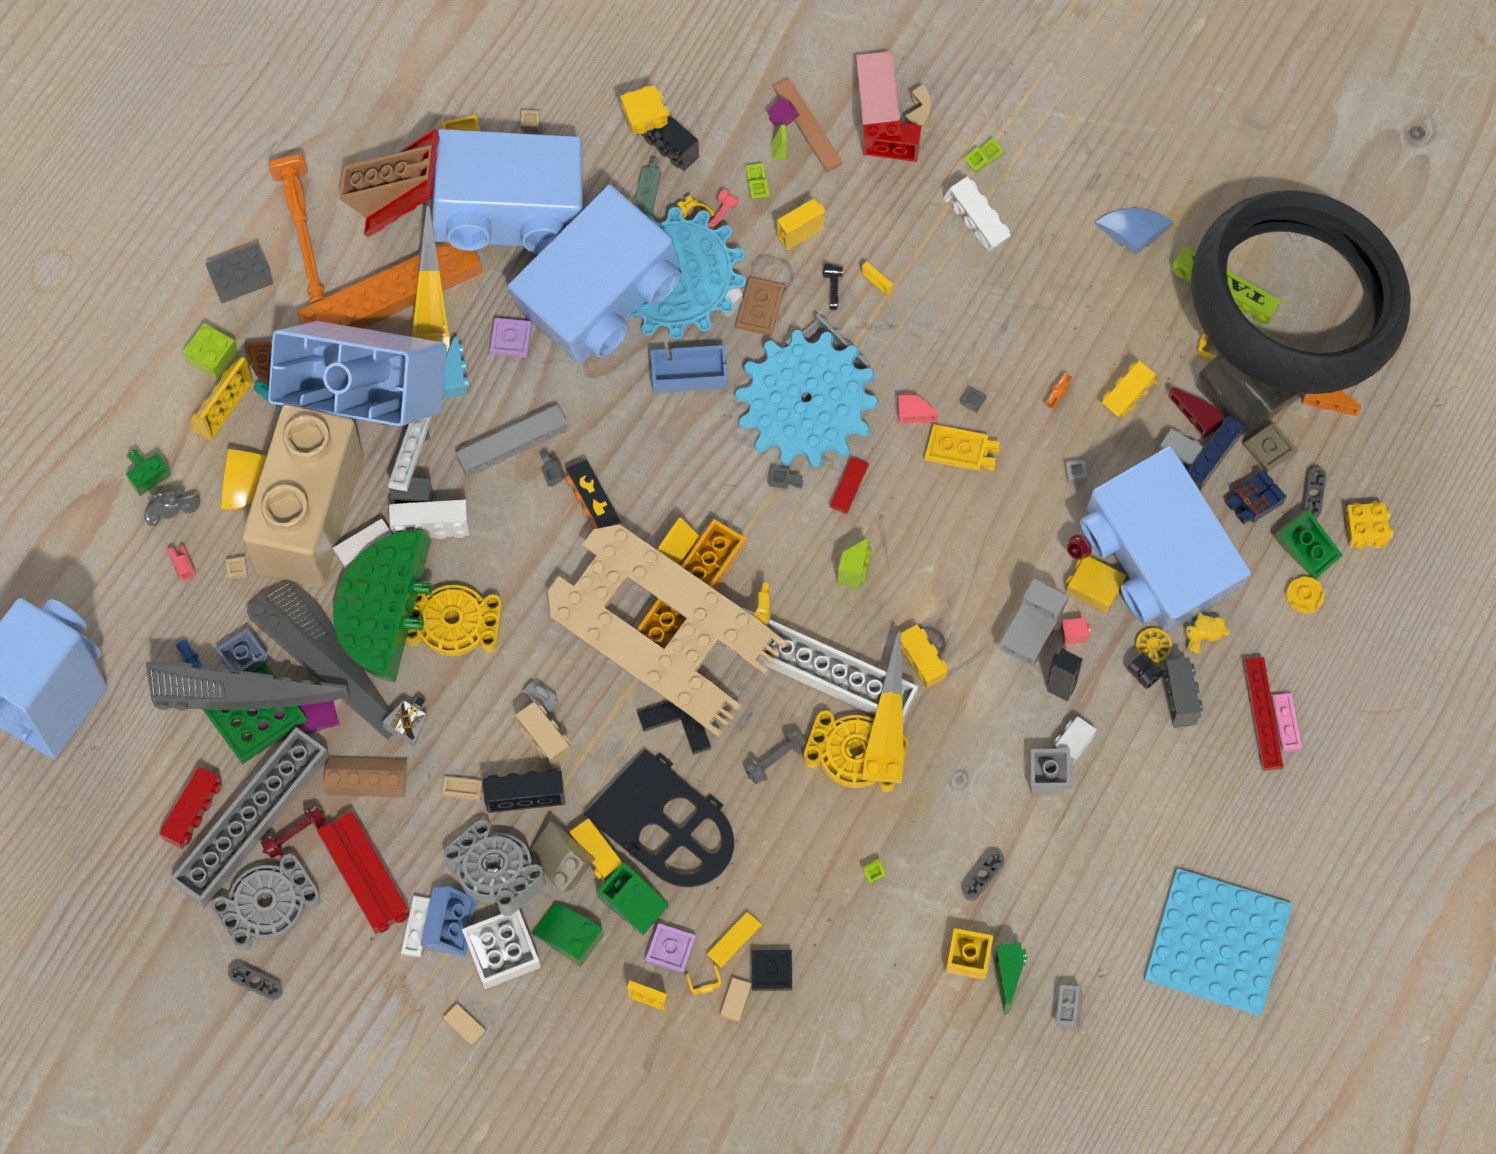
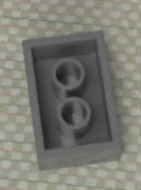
M258 244L205 263L221 304L273 284Z
M1190 657L1167 660L1163 670V679L1173 728L1197 725L1198 719L1201 718L1203 704L1202 700H1198L1199 684L1194 681L1193 675L1196 674L1194 663L1191 664Z

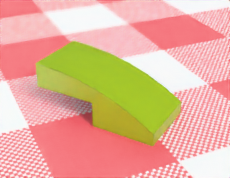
M992 138L981 148L976 147L964 157V160L977 172L994 162L1005 152Z
M764 163L746 165L751 200L770 197Z

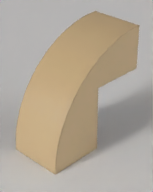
M924 84L912 91L911 101L917 109L906 115L905 123L922 125L921 133L928 125L931 111V98Z

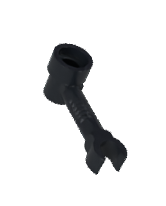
M824 263L823 278H831L830 310H837L838 279L843 275V266H833L831 263Z

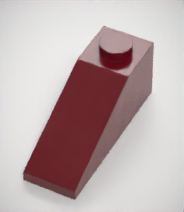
M1173 387L1170 389L1168 397L1203 438L1221 427L1224 418L1219 409H1215L1212 404Z

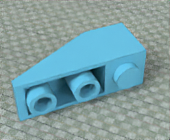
M458 337L453 338L446 357L444 398L467 395L466 388H469L468 377H464L463 371H467L465 360H461V355L464 354L463 344L458 342Z

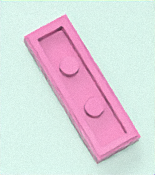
M1292 693L1272 695L1271 698L1282 752L1301 750L1302 743Z

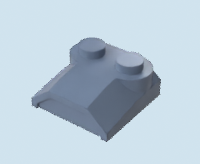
M248 628L215 649L222 662L228 669L234 671L235 674H239L240 671L253 672L261 667L268 658Z

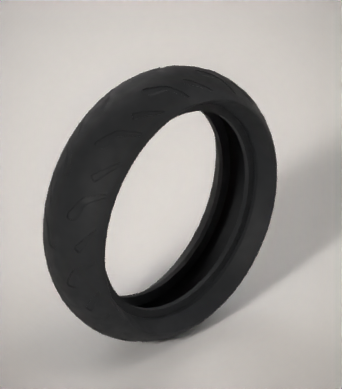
M1282 190L1262 193L1247 198L1229 208L1213 222L1204 234L1193 261L1191 274L1193 304L1200 324L1209 340L1219 353L1241 372L1276 389L1301 394H1323L1345 390L1358 385L1382 369L1394 356L1407 330L1410 317L1411 294L1408 278L1397 251L1384 233L1371 220L1351 206L1325 195L1306 191ZM1269 232L1299 233L1330 245L1356 267L1369 288L1374 307V320L1370 335L1350 348L1328 353L1301 351L1274 341L1258 330L1237 306L1227 277L1229 253L1243 241Z

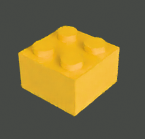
M954 928L946 973L985 980L993 935Z

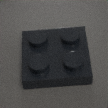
M752 950V991H792V950Z

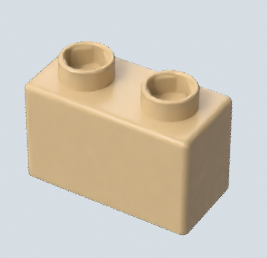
M284 405L282 407L242 534V540L256 574L282 580L288 579L296 583L319 588L325 586L335 555L333 547L338 545L364 459L355 423L351 418L292 405Z

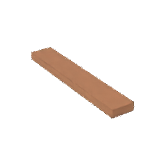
M790 78L774 85L773 89L780 100L783 97L790 100L800 114L794 122L825 171L829 172L843 165V161Z

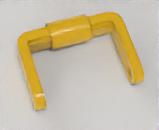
M1205 333L1198 343V354L1216 361L1217 356L1202 350L1209 339Z
M713 965L718 982L703 985L697 989H693L689 974H685L690 992L693 995L705 994L721 987L722 983L716 965Z

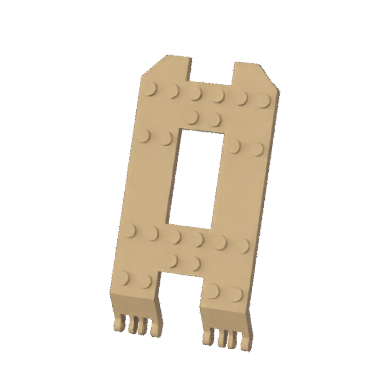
M620 524L593 529L582 545L595 554L596 557L574 586L558 576L549 588L548 599L551 618L719 737L722 731L711 725L712 722L717 719L723 726H728L729 723L718 714L722 713L732 720L733 715L725 711L723 707L728 703L734 710L739 711L741 705L697 672L720 641L765 675L768 668L757 662L762 656L766 661L773 664L775 660L766 654L765 650L778 657L780 655L779 652L769 646L770 643L774 641L781 648H785L788 643L757 618ZM628 578L687 618L665 649L606 609Z

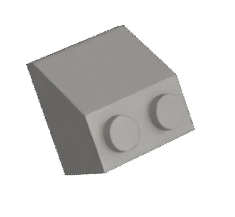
M1031 749L1032 794L1055 793L1071 788L1070 749Z

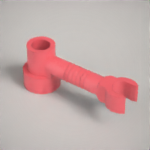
M725 188L717 198V201L723 205L708 223V227L712 230H716L729 207L735 208L739 202V199Z

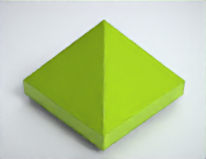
M880 859L862 867L869 884L886 875Z

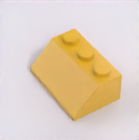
M679 517L657 550L681 566L699 541V535Z

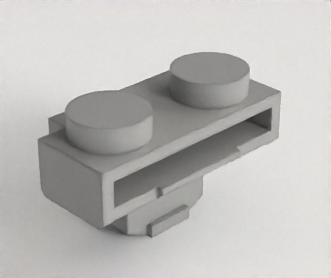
M531 682L523 691L525 696L537 705H541L549 714H552L559 705V702L556 701L558 699L557 696L539 682L536 684Z

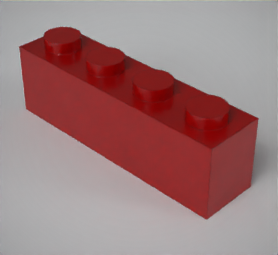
M198 766L159 833L162 840L181 849L190 843L194 829L200 826L204 812L210 809L212 805L211 800L222 788V781L218 775Z

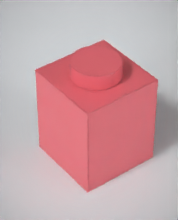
M1086 618L1062 620L1061 631L1064 645L1087 642L1088 636L1091 635L1090 624H1086Z

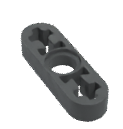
M1314 467L1310 470L1303 511H1309L1312 503H1315L1313 516L1316 519L1319 518L1322 510L1326 472L1321 467ZM1316 473L1319 474L1320 477L1318 484H1314ZM1311 490H1317L1320 493V496L1318 498H1313L1310 496L1309 492Z
M991 851L964 884L962 893L967 900H976L1003 867L1004 855L1000 851ZM991 857L994 859L996 857H999V864L996 862L992 866V869H990L989 866L992 862ZM986 871L989 874V878L981 880L978 877V873ZM976 881L978 885L975 888V893L968 894V888L971 889Z
M233 964L229 968L228 976L233 983L270 1000H277L282 996L283 989L278 981L242 964ZM241 969V973L246 976V982L244 983L245 979L241 976L235 978L233 972H238ZM253 977H259L261 983L257 987H252L250 980ZM265 981H267L266 985L270 988L276 986L278 992H273L271 995L270 991L264 987Z

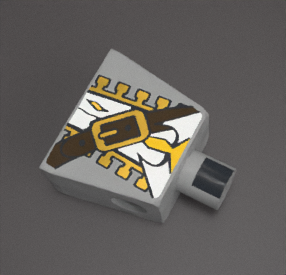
M416 697L412 704L402 701L383 721V728L414 747L427 719V714L422 711L426 702L420 697Z

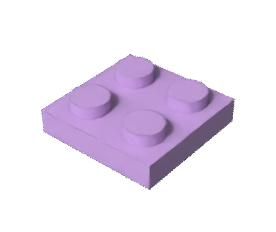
M495 318L490 355L527 358L532 321Z
M658 923L645 962L684 974L696 935Z

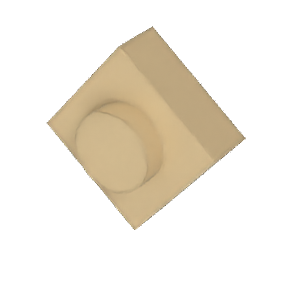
M521 110V130H539L540 111Z
M245 557L225 560L229 580L248 577Z

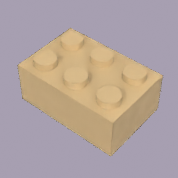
M533 702L515 715L518 729L550 769H557L571 759L570 751L572 749L569 746L571 743L564 734L561 736L557 731L559 729L557 724L553 720L549 721L546 717L547 712L545 709Z

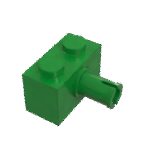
M137 449L132 450L134 456L131 452L127 454L135 468L127 472L126 476L139 496L171 476L168 466L158 453H155L146 460L143 459Z

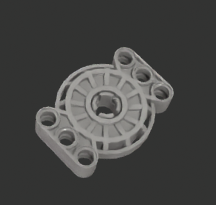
M486 820L475 822L447 846L443 852L447 867L450 870H457V876L462 889L476 900L490 903L497 902L499 911L504 916L513 915L546 885L543 869L539 865H532V858L526 845L515 836L505 833H492L490 824ZM495 866H500V870H498L497 868H496V869H491V868H493V867H495Z
M287 854L282 857L280 867L262 865L244 872L232 885L228 899L217 897L213 900L211 907L237 950L247 951L252 946V938L256 940H273L289 933L300 921L304 907L309 909L316 908L320 904L321 898L298 859L292 854ZM290 862L295 863V865H294L293 868H291V869H287V868H286V865H287L288 863H290ZM300 878H304V879H305V882H304L303 884H301V885H297V884H296V881H297L298 879H300ZM309 894H314L315 898L313 900H306ZM262 896L273 899L270 906H260ZM220 905H226L224 911H217ZM230 921H237L234 927H227ZM240 937H247L244 943H237Z

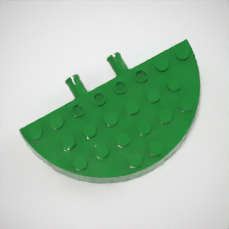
M423 530L398 532L370 545L348 567L335 595L333 622L342 648L361 668L373 676L386 681L396 682L408 631L423 630V627L420 626H424V620L412 618L417 595H431L432 591L429 590H433L432 583L421 582L432 540Z

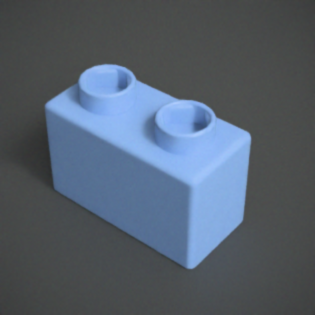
M438 130L440 140L436 150L438 156L434 166L435 177L432 194V227L436 242H449L453 247L465 251L479 250L488 244L524 246L528 251L540 254L582 212L583 141L580 137Z
M608 185L510 282L508 290L520 313L529 321H532L541 332L577 364H583L592 354L602 358L612 353L620 345L628 331V325L625 321L645 301L650 305H656L671 294L680 280V271L678 270L680 261L672 238L616 188Z
M320 321L276 330L272 338L268 400L276 405H292L349 418L403 426L441 413L447 345L439 341Z
M1171 446L1162 449L1095 488L1087 505L1089 515L1080 520L1084 535L1097 555L1101 558H1106L1114 553L1129 576L1130 580L1121 585V591L1135 617L1142 624L1155 619L1160 628L1165 632L1174 629L1198 613L1205 611L1239 591L1251 575L1248 566Z
M19 598L0 621V728L55 760L107 689V684L96 665L102 652L92 641L82 635L87 629L85 620L65 604L49 599L43 608L40 609L25 599Z

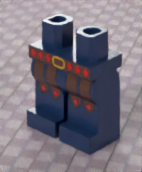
M1263 469L1257 476L1235 489L1226 504L1232 511L1237 507L1241 508L1242 512L1237 517L1242 524L1250 521L1254 523L1283 505L1287 496L1277 484H1274L1273 479Z

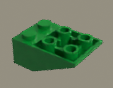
M624 863L618 867L597 891L598 899L642 935L649 930L669 907L637 873Z

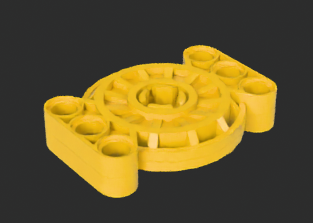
M460 585L439 587L432 591L431 595L427 596L425 594L417 595V597L422 599L415 603L413 615H418L417 619H423L424 626H420L423 627L422 631H408V635L410 633L417 634L413 638L407 637L406 644L408 646L414 647L423 641L430 650L444 656L467 654L479 645L486 653L496 651L503 611L499 596L492 594L483 600L474 590ZM490 604H498L496 608H489ZM453 613L456 614L459 621L455 624H448L447 620L453 617ZM490 621H494L496 623L493 626L486 625ZM487 639L493 640L491 644L484 643Z
M821 711L817 715L804 751V763L807 767L814 769L822 765L828 777L834 782L849 788H865L878 782L880 790L888 793L893 791L897 784H885L881 781L862 779L865 753L874 719L862 715H849L835 721L833 714L829 711ZM827 719L830 721V723L828 725H823L820 723V721ZM903 735L904 760H905V757H906L907 751H908V743H909V742H908V739L906 738V736ZM822 737L824 741L818 743L814 738ZM860 748L863 753L856 756L855 759L852 758V754L849 752L850 749ZM811 754H815L818 758L816 760H810L808 756Z

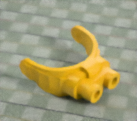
M691 195L684 198L685 202L680 201L676 204L681 209L684 219L686 218L687 211L693 207H699L708 211L712 217L715 215L712 209L699 203L696 199L694 200Z

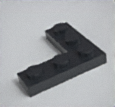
M667 702L637 712L643 732L681 720L693 755L711 749L705 728L673 703Z

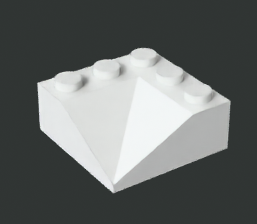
M519 910L511 916L500 914L462 929L484 990L541 968Z

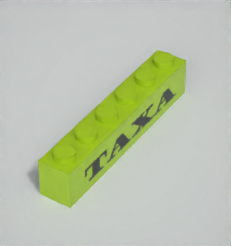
M1186 246L1183 248L1174 261L1172 271L1178 277L1185 278L1191 282L1192 266L1196 252ZM1227 270L1229 287L1241 312L1252 316L1259 323L1269 325L1279 310L1281 300Z

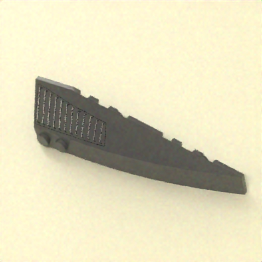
M287 579L260 597L246 611L249 619L319 681L346 685L350 697L341 700L388 740L393 735L383 728V721L392 711L364 670L342 648L334 626L317 601L294 581Z
M146 662L151 700L155 708L167 710L168 708H176L181 711L187 709H271L315 704L350 697L346 685L324 682L316 685L310 680H303L301 683L291 681L289 677L277 680L273 679V675L240 671L239 674H235L230 669L222 668L221 671H214L210 669V666L203 665L201 669L192 668V664Z

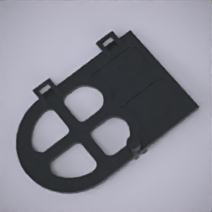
M645 749L584 813V816L587 819L589 818L593 824L624 848L631 857L636 858L661 880L678 887L705 885L715 880L724 872L731 861L734 851V835L731 825L720 811L724 805L711 794L705 799L670 770L673 766L670 760L661 753L655 758ZM659 760H664L667 763V765L665 766ZM677 798L686 799L697 808V813L682 828L676 827L663 813L664 806L669 801ZM710 800L714 801L718 806L712 805ZM705 819L712 820L721 834V848L714 854L708 853L690 837ZM652 824L660 826L672 837L671 841L657 855L649 854L639 843V836L643 828ZM683 846L703 862V868L695 874H679L667 869L665 862L679 847Z

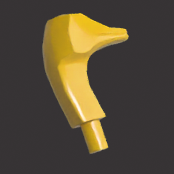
M762 583L761 592H759L758 608L751 615L767 626L771 616L770 584Z

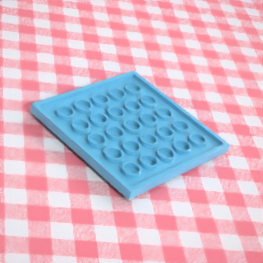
M1177 868L1144 981L1261 1017L1293 904Z

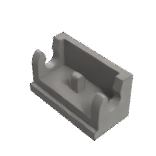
M1060 985L1056 1025H1059L1062 1030H1065V1027L1079 1032L1083 998L1080 986Z

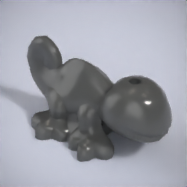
M183 488L147 496L148 500L154 502L146 508L144 519L149 526H155L159 522L160 516L170 519L175 517L180 510L186 514L193 513L200 506L199 495L192 494L180 497L185 492Z

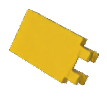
M933 424L925 461L979 472L981 467L995 471L996 458H987V454L989 451L999 455L1000 442L988 440L989 435Z

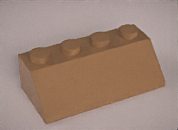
M329 757L324 781L326 795L405 797L408 760Z

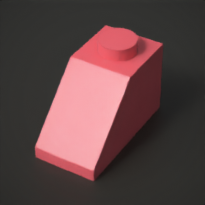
M911 393L899 395V424L937 423V411L921 397Z

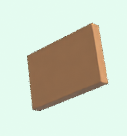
M749 277L736 322V329L772 336L785 285Z

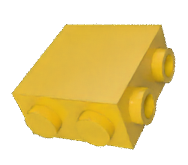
M655 85L644 86L640 90L629 91L620 96L621 107L633 135L643 134L648 130L662 128L668 124L669 110L667 106H663L662 93L657 91Z
M1374 501L1369 504L1355 502L1347 505L1345 518L1349 548L1363 549L1367 546L1382 548L1388 545L1390 538H1393L1392 527H1389L1390 510L1386 509V503Z

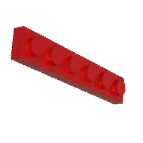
M1264 657L1247 658L1244 660L1262 768L1263 771L1283 769Z

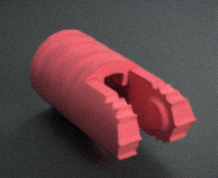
M184 545L179 546L180 556H177L173 547L168 548V554L179 579L187 580L193 577L195 570Z

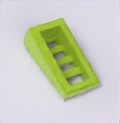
M785 125L780 126L772 141V159H786Z

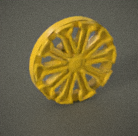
M1149 628L1139 634L1136 640L1138 656L1143 652H1149L1148 656L1151 658L1154 653L1155 659H1152L1154 664L1160 663L1169 657L1172 650V641L1165 631L1158 628Z

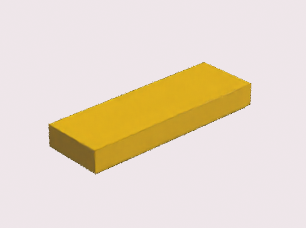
M746 912L708 952L707 957L722 969L762 927V924Z

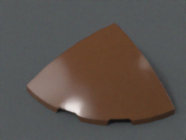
M272 340L245 342V353L249 365L252 367L255 375L264 384L269 386Z

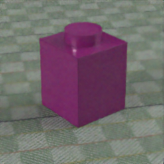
M784 97L767 110L771 123L779 127L781 125H789L800 116L793 103Z

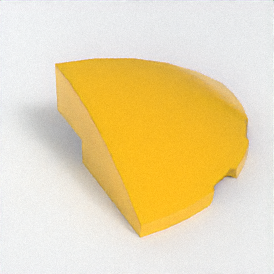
M228 449L222 489V510L242 509L247 504L253 502L267 456Z

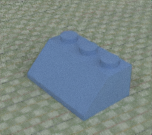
M449 886L433 888L420 945L436 952L466 956L468 945L462 929L472 925L477 900Z

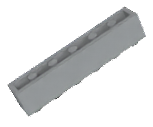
M558 405L549 406L541 413L532 414L526 420L511 424L509 428L498 430L487 438H480L470 446L461 447L456 452L457 460L464 474L469 478L569 431L568 422Z

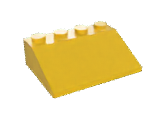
M241 357L229 369L224 371L220 382L212 388L211 395L202 402L201 409L190 420L193 432L211 442L253 384L245 358Z

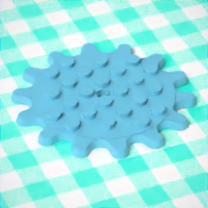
M673 207L669 210L668 218L663 223H658L652 216L646 215L672 238L680 261L678 268L681 271L680 280L666 299L656 305H650L645 301L626 321L634 317H642L644 320L642 332L646 336H652L659 327L666 326L669 328L670 336L674 340L681 339L684 334V328L690 324H695L702 332L709 331L712 325L709 319L710 314L714 311L732 312L734 305L727 298V293L731 289L742 288L746 283L744 276L733 272V266L745 258L744 250L741 248L729 249L726 246V241L732 235L731 227L724 225L717 230L710 229L708 227L710 215L706 211L698 212L693 220L687 221L682 217L681 209Z
M796 330L791 334V344L785 348L779 347L774 341H767L764 344V351L767 354L766 361L761 364L749 361L744 365V371L752 378V384L747 388L737 389L735 398L739 402L747 403L750 408L749 412L739 419L738 424L742 429L755 428L759 431L760 436L754 445L756 451L762 453L770 447H777L781 452L779 460L783 466H790L796 456L805 455L811 467L819 468L823 463L822 457L826 451L833 450L839 457H847L850 454L847 438L852 434L864 437L870 433V426L862 420V414L865 410L876 409L879 406V399L876 396L866 394L864 387L875 378V372L871 368L859 370L854 366V360L859 355V350L856 346L850 345L842 351L835 350L833 347L834 337L830 332H823L817 342L809 343L806 341L804 333ZM804 393L812 396L809 402L801 400Z

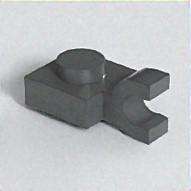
M544 452L540 455L546 466L542 471L547 485L554 487L565 479L566 476L560 461H557L556 454L552 453L549 455L548 452Z
M772 466L768 484L770 487L788 489L789 484L802 488L804 482L802 480L803 475H792L791 469Z

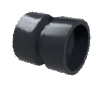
M1145 652L1137 656L1127 667V670L1133 677H1139L1138 682L1145 689L1154 685L1164 673L1157 664H1152V659Z

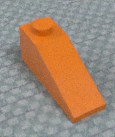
M1343 391L1304 394L1303 405L1353 416L1359 415L1362 406Z

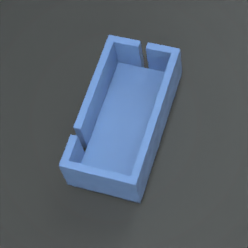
M726 345L671 349L672 360H668L667 349L651 350L653 393L728 389Z

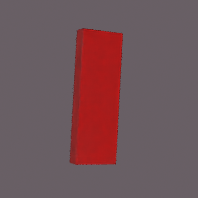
M851 458L832 499L830 508L848 514L869 468V463Z

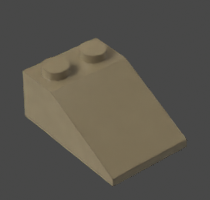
M553 820L549 822L530 849V852L542 867L548 879L562 892L574 889L595 860L593 856Z

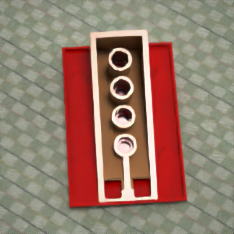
M436 128L396 154L343 166L339 199L366 218L365 236L369 237L385 229V226L397 221L399 217L415 210L416 206L431 199L433 194L432 183L435 177L434 166L438 156L436 150L440 140L439 131Z

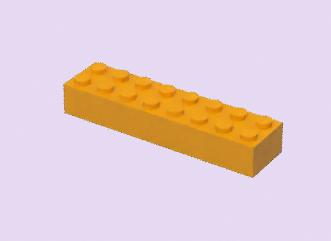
M714 519L681 567L714 590H717L746 548V538ZM658 599L637 628V631L665 649L687 618Z

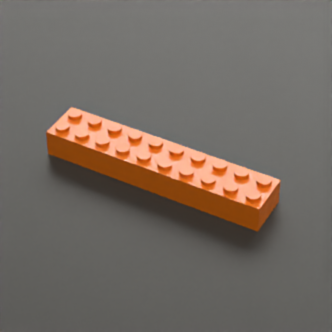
M449 242L436 247L442 292L483 273L481 262L475 251L457 249ZM421 254L298 310L297 314L300 323L306 324L320 321L363 329L415 305Z

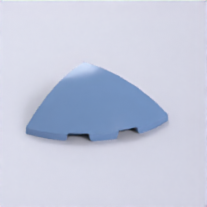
M1126 208L1113 211L1095 222L1099 228L1121 247L1125 245L1135 255L1146 246L1149 247L1174 223L1162 214L1142 208Z

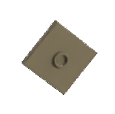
M1274 422L1244 442V446L1267 473L1298 451Z

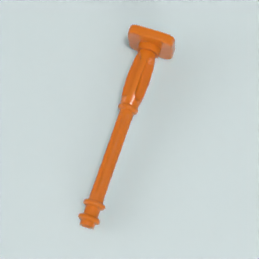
M298 154L272 160L268 163L274 181L284 180L285 197L292 216V222L297 229L309 282L307 293L312 298L310 304H313L326 297L322 294L324 287L320 285L306 223L308 217L306 216L305 199L298 178L308 173V167L304 155Z

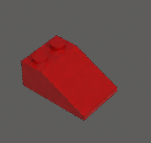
M901 123V135L887 136L886 133H881L877 138L865 139L864 137L863 155L917 162L922 125Z

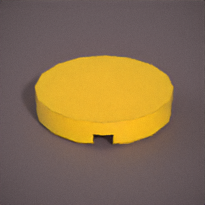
M1303 576L1294 579L1287 587V603L1297 613H1314L1319 610L1324 602L1325 592L1322 585L1312 577Z

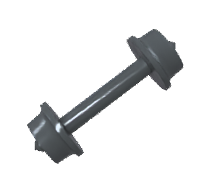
M796 729L790 733L785 732L784 737L788 743L761 764H758L753 759L749 761L750 764L745 767L748 779H751L755 784L763 780L767 781L768 778L764 770L791 749L798 754L802 753V749L807 746L804 735L800 734Z

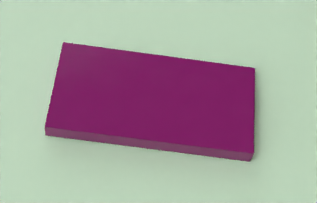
M334 701L298 706L307 718V721L297 728L305 734L340 725ZM279 712L275 715L277 720L285 717L284 712ZM262 723L259 726V730L264 731L268 729L269 724ZM291 732L283 738H281L280 740H278L277 742L286 740V738L291 734Z

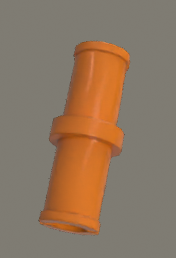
M1062 373L1057 384L1051 388L1052 392L1045 401L1046 406L1049 404L1048 408L1055 409L1061 397L1065 396L1066 389L1073 380L1071 376L1069 377V374Z

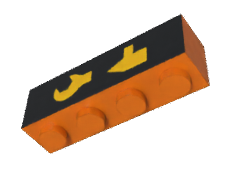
M587 459L567 468L565 480L569 487L573 486L575 490L573 494L577 502L581 501L584 506L582 511L585 517H590L592 530L621 525L619 517Z

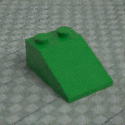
M1299 511L1273 534L1282 548L1314 579H1317L1343 556L1310 511Z
M554 902L532 935L581 967L602 939L604 933L601 927L586 917Z
M1021 943L999 945L995 952L1004 1015L1009 1013L1023 966H1026V949H1022Z

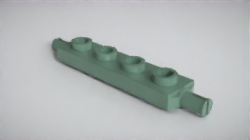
M651 157L649 167H642L634 204L645 215L650 216L653 215L661 177V170L657 168L658 158Z

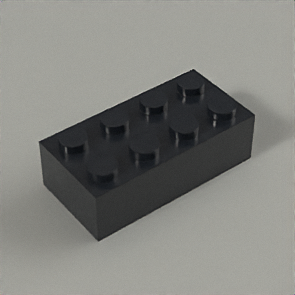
M668 116V124L662 128L648 130L641 135L649 145H654L663 157H668L676 168L685 171L699 158V142L671 116Z
M549 769L541 773L529 771L522 775L510 773L503 777L490 775L487 778H483L484 802L487 813L566 805L562 771L557 769Z

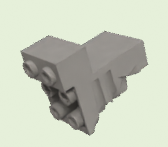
M1033 579L1023 597L1020 609L1000 642L999 650L1034 667L1045 645H1047L1049 637H1052L1054 629H1057L1061 623L1063 610L1069 596L1061 589L1050 587L1043 580Z

